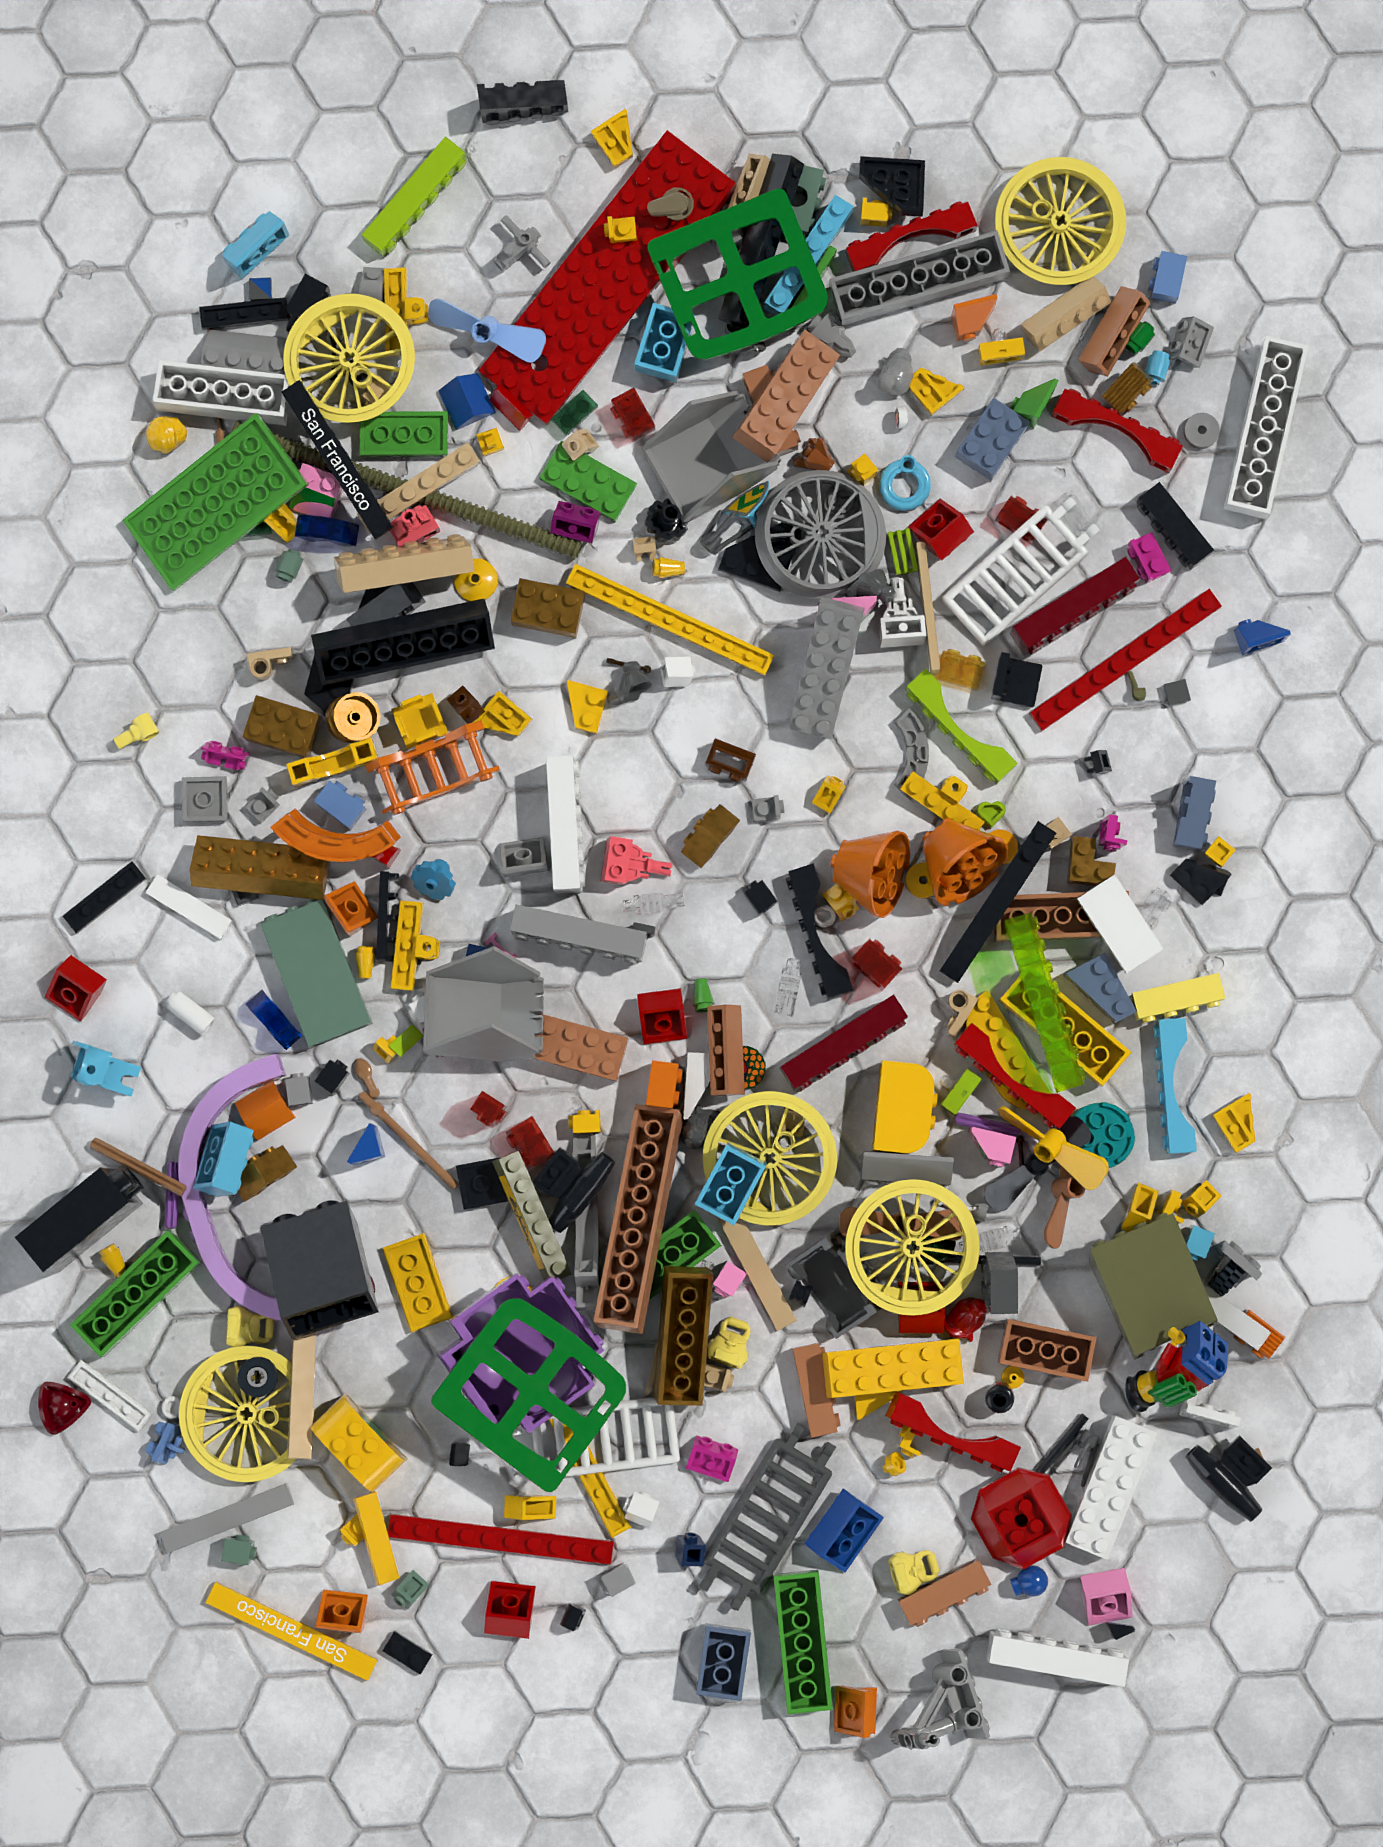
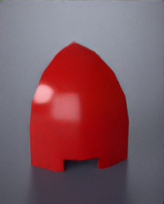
M391 846L387 850L372 856V858L390 868L401 849Z

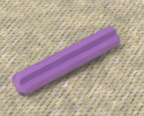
M960 1112L955 1115L954 1123L957 1125L976 1127L1018 1138L1020 1129L1011 1124Z
M169 1162L167 1175L179 1181L178 1162ZM167 1189L164 1226L166 1228H176L179 1195Z

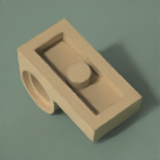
M292 648L247 653L250 671L256 679L260 681L268 680L273 674L272 663L276 662V665L288 664L289 660H294ZM265 664L267 666L266 671L262 674L256 673L257 666Z
M956 990L950 994L947 1000L948 1006L958 1015L957 1017L952 1016L946 1025L949 1029L948 1035L953 1038L957 1036L978 998L963 990ZM960 995L964 998L965 1003L962 1007H957L953 1004L954 996Z

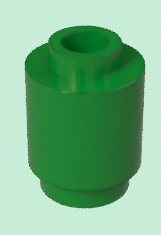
M1146 321L1143 323L1139 322L1129 337L1125 348L1135 355L1138 352H1142L1155 336L1153 332L1154 327Z

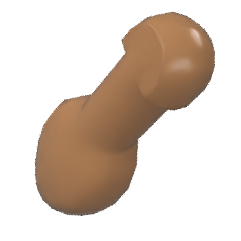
M356 1059L354 1064L356 1075L364 1081L369 1092L368 1095L373 1099L377 1098L380 1092L371 1077V1065L365 1059Z

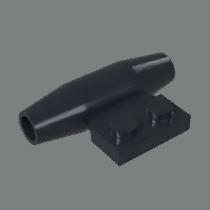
M561 1147L558 1148L532 1182L548 1196L559 1198L548 1219L552 1229L561 1233L583 1213L601 1190L614 1167L615 1161L611 1157L601 1152L581 1170L578 1161Z
M1240 1435L1223 1450L1221 1460L1199 1445H1196L1188 1452L1185 1458L1200 1479L1227 1506L1250 1522L1262 1512V1507L1247 1487L1257 1484L1272 1467Z

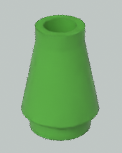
M696 979L694 981L693 1007H695L696 1012H708L707 1006L715 1004L708 985V979Z

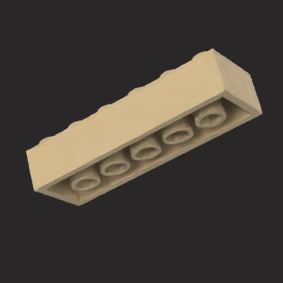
M460 534L449 535L447 539L439 540V538H429L423 543L409 541L404 543V546L398 547L395 545H385L380 550L366 548L362 549L361 553L352 554V552L339 553V556L334 557L337 583L343 593L474 572L471 545Z

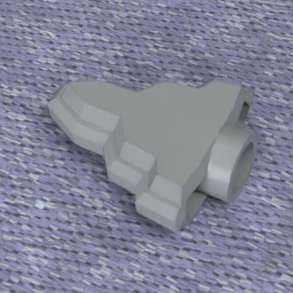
M833 310L823 318L817 315L807 329L812 335L839 353L840 356L851 358L856 353L852 341L845 335V327L841 325L839 316Z

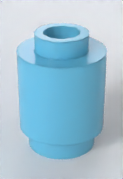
M1154 350L1152 355H1149L1145 372L1153 379L1150 384L1159 385L1160 382H1165L1170 365V355L1168 353Z

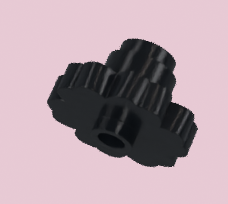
M666 498L663 503L656 500L648 508L645 525L648 533L655 534L657 541L669 543L671 539L678 541L686 534L688 530L686 525L689 521L682 522L679 508L673 505L669 498Z

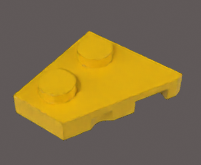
M921 367L913 373L909 390L932 416L961 393L965 387L948 381L943 376L934 375L931 371Z
M498 691L485 706V712L474 722L482 720L484 728L520 736L533 718L501 691Z

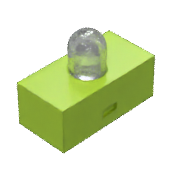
M968 1068L958 1081L949 1075L942 1076L940 1078V1085L949 1093L940 1106L955 1116L982 1079Z

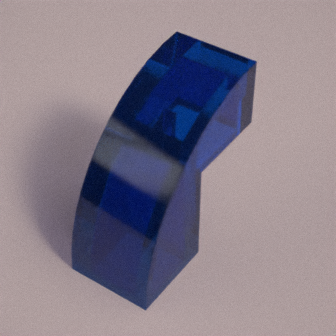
M298 515L295 537L310 542L329 541L343 547H352L357 544L359 525L329 517Z
M263 990L246 1003L250 1011L262 1022L274 1039L285 1050L303 1036Z

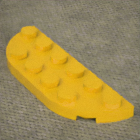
M986 990L978 997L975 1006L967 1017L966 1028L970 1023H973L989 1036L991 1048L997 1061L1012 1079L1034 1091L1051 1093L989 991ZM985 1071V1073L987 1074L988 1078H990L991 1075H990L988 1072ZM991 1081L996 1091L1004 1100L1013 1106L1025 1109L1026 1103L1021 1099L1018 1101L1014 1100L1007 1094L1009 1090L1004 1085L999 1087Z

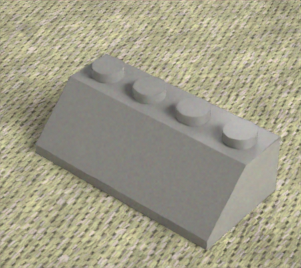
M209 329L203 344L201 365L285 375L283 357L287 338Z
M863 1152L860 1180H865V1184L879 1185V1181H888V1184L901 1180L915 1179L933 1182L946 1188V1185H951L954 1158Z

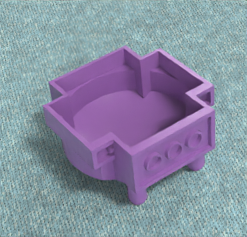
M514 1273L492 1290L479 1296L467 1308L449 1320V1323L460 1338L439 1352L437 1356L450 1373L498 1307L504 1301L511 1298L522 1299L575 1334L598 1354L604 1351L602 1348L604 1343L597 1333L593 1335L588 1328L591 1326L590 1322L584 1314L581 1315L577 1312V1303L571 1296L565 1295L563 1292L565 1286L558 1277L554 1279L553 1276H549L538 1285L528 1288L530 1284L523 1274L519 1276L518 1273ZM518 1319L513 1320L494 1344L496 1351L528 1375L536 1373L555 1347L553 1341ZM569 1357L549 1383V1391L569 1405L595 1386L592 1381L595 1377L589 1370L584 1369L583 1365L574 1357ZM484 1363L478 1365L461 1389L468 1401L493 1423H498L519 1395L518 1389ZM534 1405L522 1419L520 1425L526 1433H530L553 1415L541 1406Z

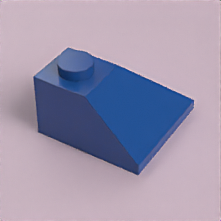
M1251 619L1239 622V626L1234 630L1242 655L1282 643L1291 635L1288 629L1260 620L1252 622Z

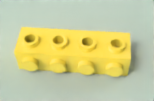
M1219 973L1133 992L1130 995L1131 1002L1137 1011L1134 1013L1136 1021L1142 1020L1143 1023L1155 1021V1017L1164 1015V1018L1174 1017L1178 1015V1011L1186 1010V1013L1199 1011V1006L1217 1007L1221 1005V1001L1226 999Z

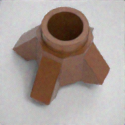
M809 438L807 446L801 453L803 456L797 455L793 460L795 467L828 471L835 462L831 458L832 455L829 454L824 438Z

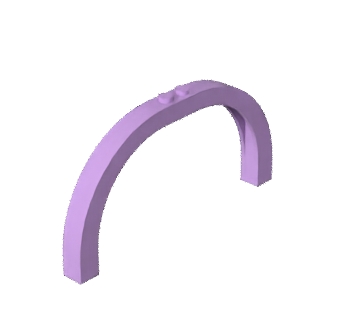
M273 1054L232 1071L205 1094L192 1113L184 1131L178 1159L179 1182L187 1186L182 1199L185 1206L183 1215L185 1220L189 1221L191 1225L190 1237L193 1243L196 1242L202 1260L212 1277L239 1304L262 1316L282 1321L276 1297L252 1286L228 1261L219 1242L205 1194L193 1189L210 1127L214 1125L223 1110L246 1091L287 1076L280 1055Z

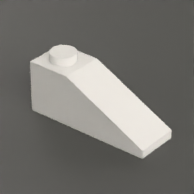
M688 1052L683 1120L690 1118L710 1083L708 1053Z

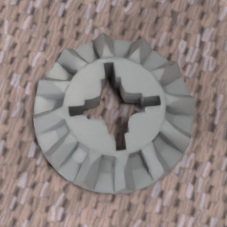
M835 485L830 487L825 493L823 502L826 511L828 510ZM838 487L836 494L841 499H847L852 496L847 490ZM837 495L835 496L833 505H835V503L837 502ZM854 497L837 518L843 519L854 514L859 500ZM841 505L832 506L831 517H834L840 510Z

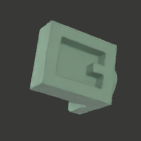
M412 1570L391 1595L398 1606L409 1609L429 1584Z

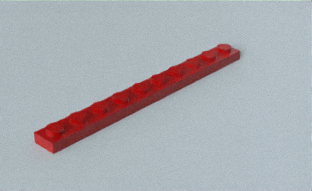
M1209 588L1029 713L1040 730L1044 731L1219 610L1222 605Z
M390 1514L388 1537L602 1564H611L614 1541L398 1514Z

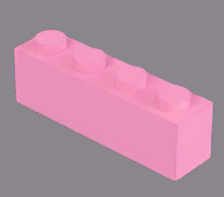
M727 1261L713 1282V1285L716 1286L714 1291L725 1298L728 1294L733 1296L747 1273Z

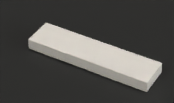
M158 874L145 892L219 939H222L233 922Z
M1204 1285L1218 1319L1217 1322L1258 1351L1271 1332Z
M80 1360L68 1376L69 1380L138 1432H140L153 1414L84 1360Z

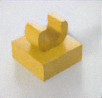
M497 427L476 434L483 456L504 450Z
M1218 836L1204 855L1222 868L1236 849Z
M394 1035L387 1041L381 1036L372 1048L388 1064L397 1054L389 1047L396 1039Z

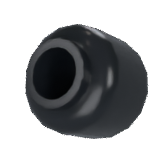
M995 1382L987 1389L985 1401L991 1411L998 1414L1005 1413L1014 1404V1391L1007 1383Z

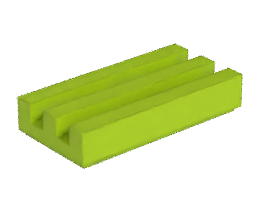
M906 528L905 530L888 532L896 576L918 572L910 529ZM902 535H906L912 568L908 567ZM893 537L898 538L904 570H900Z

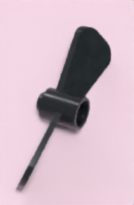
M1070 1116L1060 1129H1057L1063 1132L1068 1143L1077 1147L1084 1146L1091 1139L1089 1127L1082 1119L1076 1116ZM1031 1153L1026 1158L1024 1165L987 1185L984 1190L985 1200L996 1211L1007 1210L1035 1176L1046 1173L1049 1165L1056 1160L1053 1159L1051 1162L1046 1163L1039 1160L1034 1153Z

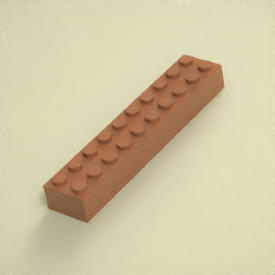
M635 1104L593 1320L599 1328L643 1334L684 1118L677 1109Z

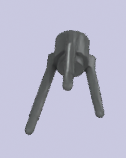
M719 510L707 531L701 536L703 539L700 543L710 553L713 554L715 551L719 553L724 547L753 529L754 526L749 525L723 543H720L723 539L719 534L736 513L732 512L716 531H712L723 513Z
M1084 1429L1083 1433L1078 1432L1075 1438L1054 1461V1464H1057L1079 1441L1078 1446L1082 1450L1074 1464L1075 1468H1078L1086 1452H1090L1082 1477L1081 1487H1084L1096 1450L1100 1445L1098 1444L1100 1437L1087 1429Z

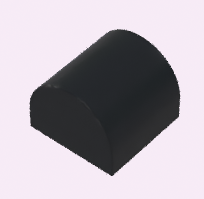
M568 1603L560 1625L571 1631L578 1630L586 1609Z

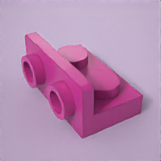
M1153 532L1136 540L1132 539L1127 544L1128 555L1131 560L1135 559L1138 565L1136 568L1137 573L1141 579H1145L1146 583L1171 572Z
M1109 814L1102 819L1098 845L1104 846L1103 850L1116 852L1117 849L1127 845V840L1115 838V835L1119 834L1121 825L1120 822H1117L1118 816Z
M696 1436L686 1469L729 1482L738 1449L727 1443L722 1444L713 1441L709 1437Z

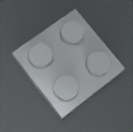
M182 777V821H228L227 777Z

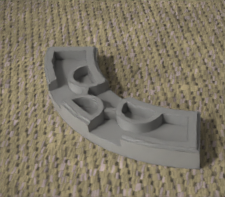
M909 707L894 721L906 745L905 767L899 779L894 783V786L908 800L911 797L900 790L901 786L912 771L924 779L929 761V746L924 727L915 712Z

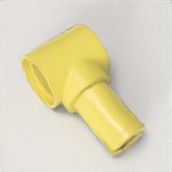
M144 713L132 720L133 725L129 726L130 729L113 739L118 748L122 749L136 740H142V742L150 740L159 734V730L150 714Z

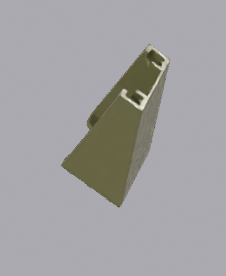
M1167 1213L1160 1214L1154 1218V1222L1149 1224L1142 1222L1134 1226L1133 1231L1128 1233L1121 1231L1113 1236L1114 1239L1107 1242L1105 1240L1098 1241L1090 1249L1089 1264L1134 1360L1143 1357L1145 1352L1155 1350V1347L1171 1341L1172 1339L1168 1337V1332L1172 1327L1182 1331V1329L1198 1321L1203 1322L1207 1327L1216 1325L1218 1321L1173 1213L1167 1215Z

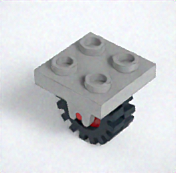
M1225 1240L1219 1247L1226 1255L1214 1269L1216 1271L1215 1275L1208 1282V1286L1222 1297L1232 1287L1236 1288L1248 1274L1257 1281L1262 1275L1260 1271L1261 1265L1250 1255L1247 1258L1243 1256L1244 1251L1235 1242L1231 1241L1229 1244Z

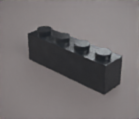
M1160 482L1138 498L1136 503L1138 504L1139 512L1143 516H1148L1152 521L1150 523L1152 528L1164 536L1165 544L1170 550L1174 549L1179 555V562L1185 568L1188 566L1192 570L1213 553L1214 549Z

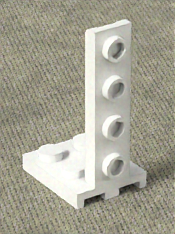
M1198 1392L1195 1397L1184 1401L1180 1407L1179 1416L1227 1429H1233L1240 1425L1241 1417L1235 1416L1236 1412L1226 1409L1215 1411L1213 1406L1203 1403L1196 1405Z

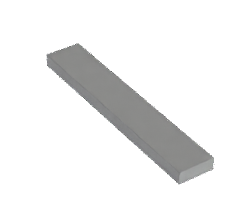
M285 1483L159 1533L168 1554L294 1505V1501L288 1485Z

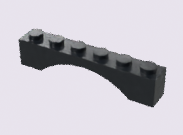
M814 863L788 871L789 877H786L785 880L788 889H793L795 898L792 899L795 911H800L802 917L798 921L802 933H807L808 940L805 941L808 953H813L815 959L814 962H811L815 975L819 974L821 978V983H818L821 995H826L828 1000L853 992L847 969L828 954L816 931L814 904L820 887V881Z

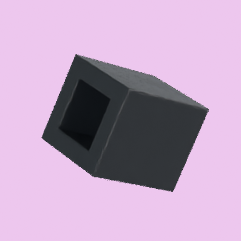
M754 880L745 887L747 891L744 893V896L759 916L778 903L763 880L760 882Z
M338 1059L335 1062L329 1060L315 1079V1082L335 1095L350 1074L346 1071L348 1066Z

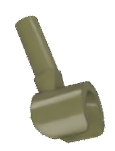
M1127 672L1132 685L1133 699L1136 701L1145 700V687L1138 688L1133 672Z

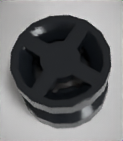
M796 1280L788 1301H796L800 1306L805 1307L813 1287L810 1285L804 1286L801 1284V1281Z

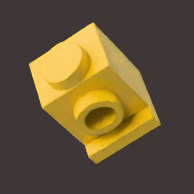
M863 198L860 225L886 227L887 221L892 220L893 208L888 207L889 205L884 203V201L872 200L867 202V198Z
M864 453L851 463L847 473L851 478L865 486L877 477L878 469Z
M591 1110L577 1111V1115L568 1117L569 1129H573L574 1134L601 1133L600 1110H595V1114H591Z

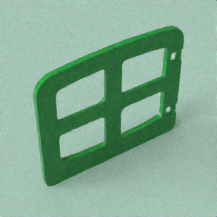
M774 189L654 238L648 243V252L687 348L697 359L709 360L765 341L821 314L827 306V291L789 198L783 189ZM776 219L780 224L789 249L751 266L745 265L731 235L732 232L759 222ZM715 240L726 264L727 274L690 291H684L673 266L674 259L702 244ZM666 260L670 271L663 274L659 262ZM791 267H797L808 292V298L778 315L766 318L753 288L755 282ZM735 292L739 296L748 318L749 326L724 336L708 340L704 339L692 309L727 293ZM688 323H692L696 332L690 336L685 328V325Z
M511 1298L504 1301L498 1307L431 1398V1403L434 1408L542 1490L553 1492L600 1431L614 1409L622 1401L626 1393V1383L623 1376L575 1334L526 1301ZM515 1319L532 1327L555 1344L554 1349L533 1375L526 1374L494 1349L496 1341ZM569 1357H574L605 1387L603 1395L586 1417L581 1416L549 1391V1383ZM481 1363L486 1364L506 1379L519 1392L516 1400L498 1423H493L461 1392L463 1385ZM606 1400L611 1405L605 1414L602 1415L597 1410ZM534 1405L541 1406L573 1431L572 1437L554 1460H547L536 1454L512 1436L514 1430ZM564 1458L568 1461V1464L560 1473L555 1467Z

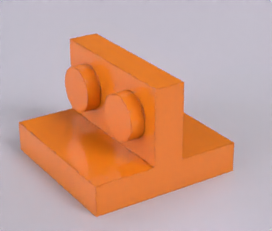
M844 1685L835 1686L834 1732L862 1738H869L870 1734H875L876 1687L854 1688Z

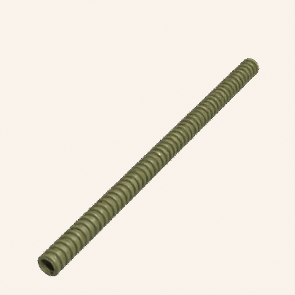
M240 420L234 423L232 431L242 424ZM274 435L291 460L295 458L297 462L301 460L304 464L315 465V468L321 467V470H328V473H332L316 447L312 449V446H305V443L299 444V441L293 442L291 438L287 440L285 436ZM353 461L368 487L372 485L374 489L379 488L380 491L386 490V493H390L408 481L407 479L401 480V477L395 478L393 474L389 476L387 472L383 474L381 470L376 471L375 468L369 469V466L366 465L364 467L362 463L357 464L356 461ZM438 490L418 502L419 505L423 503L427 507L431 506L433 510L435 508L439 512L442 510L444 514L450 513V516L462 517L464 521L468 519L470 523L474 521L476 525L482 524L484 528L488 526V529H495V532L508 533V536L511 537L513 535L515 539L519 537L521 541L527 540L529 544L533 542L535 546L539 544L541 548L553 549L555 553L559 551V554L563 555L564 553L566 557L572 556V559L578 557L582 547V541L580 540L576 542L575 539L550 533L549 529L537 528L535 524L531 526L529 522L525 524L523 520L517 521L515 517L511 519L509 515L505 517L503 513L491 512L489 508L485 510L484 506L480 508L478 504L466 503L464 499L462 501L458 497L454 499L452 495L446 496L444 492L440 494Z

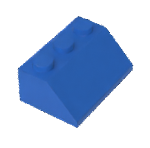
M843 1488L804 1544L821 1558L846 1572L884 1517Z

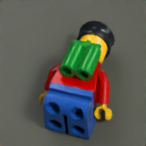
M1201 1321L1182 1329V1331L1172 1327L1168 1332V1337L1172 1341L1167 1344L1156 1364L1157 1371L1151 1370L1147 1372L1140 1370L1134 1377H1127L1125 1392L1129 1405L1136 1412H1144L1150 1406L1155 1405L1157 1401L1165 1407H1173L1195 1397L1202 1388L1209 1386L1213 1383V1380H1218L1225 1374L1229 1343L1216 1333L1213 1334V1331ZM1185 1339L1187 1340L1186 1345L1180 1346L1178 1348L1176 1347L1177 1344L1183 1343Z

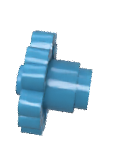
M441 859L431 862L423 861L421 865H416L412 871L411 879L415 882L414 887L421 894H428L434 900H443L445 896H451L456 882L452 880L453 874L450 872L449 864Z

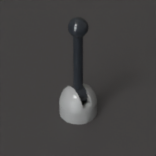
M331 327L330 329L339 342H341L343 339V329ZM327 330L326 340L336 349L337 343ZM337 374L331 377L330 380L334 381L337 377Z

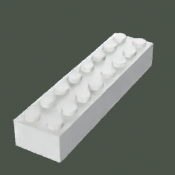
M1265 336L1262 341L1224 503V510L1267 519L1270 515L1308 352V345Z

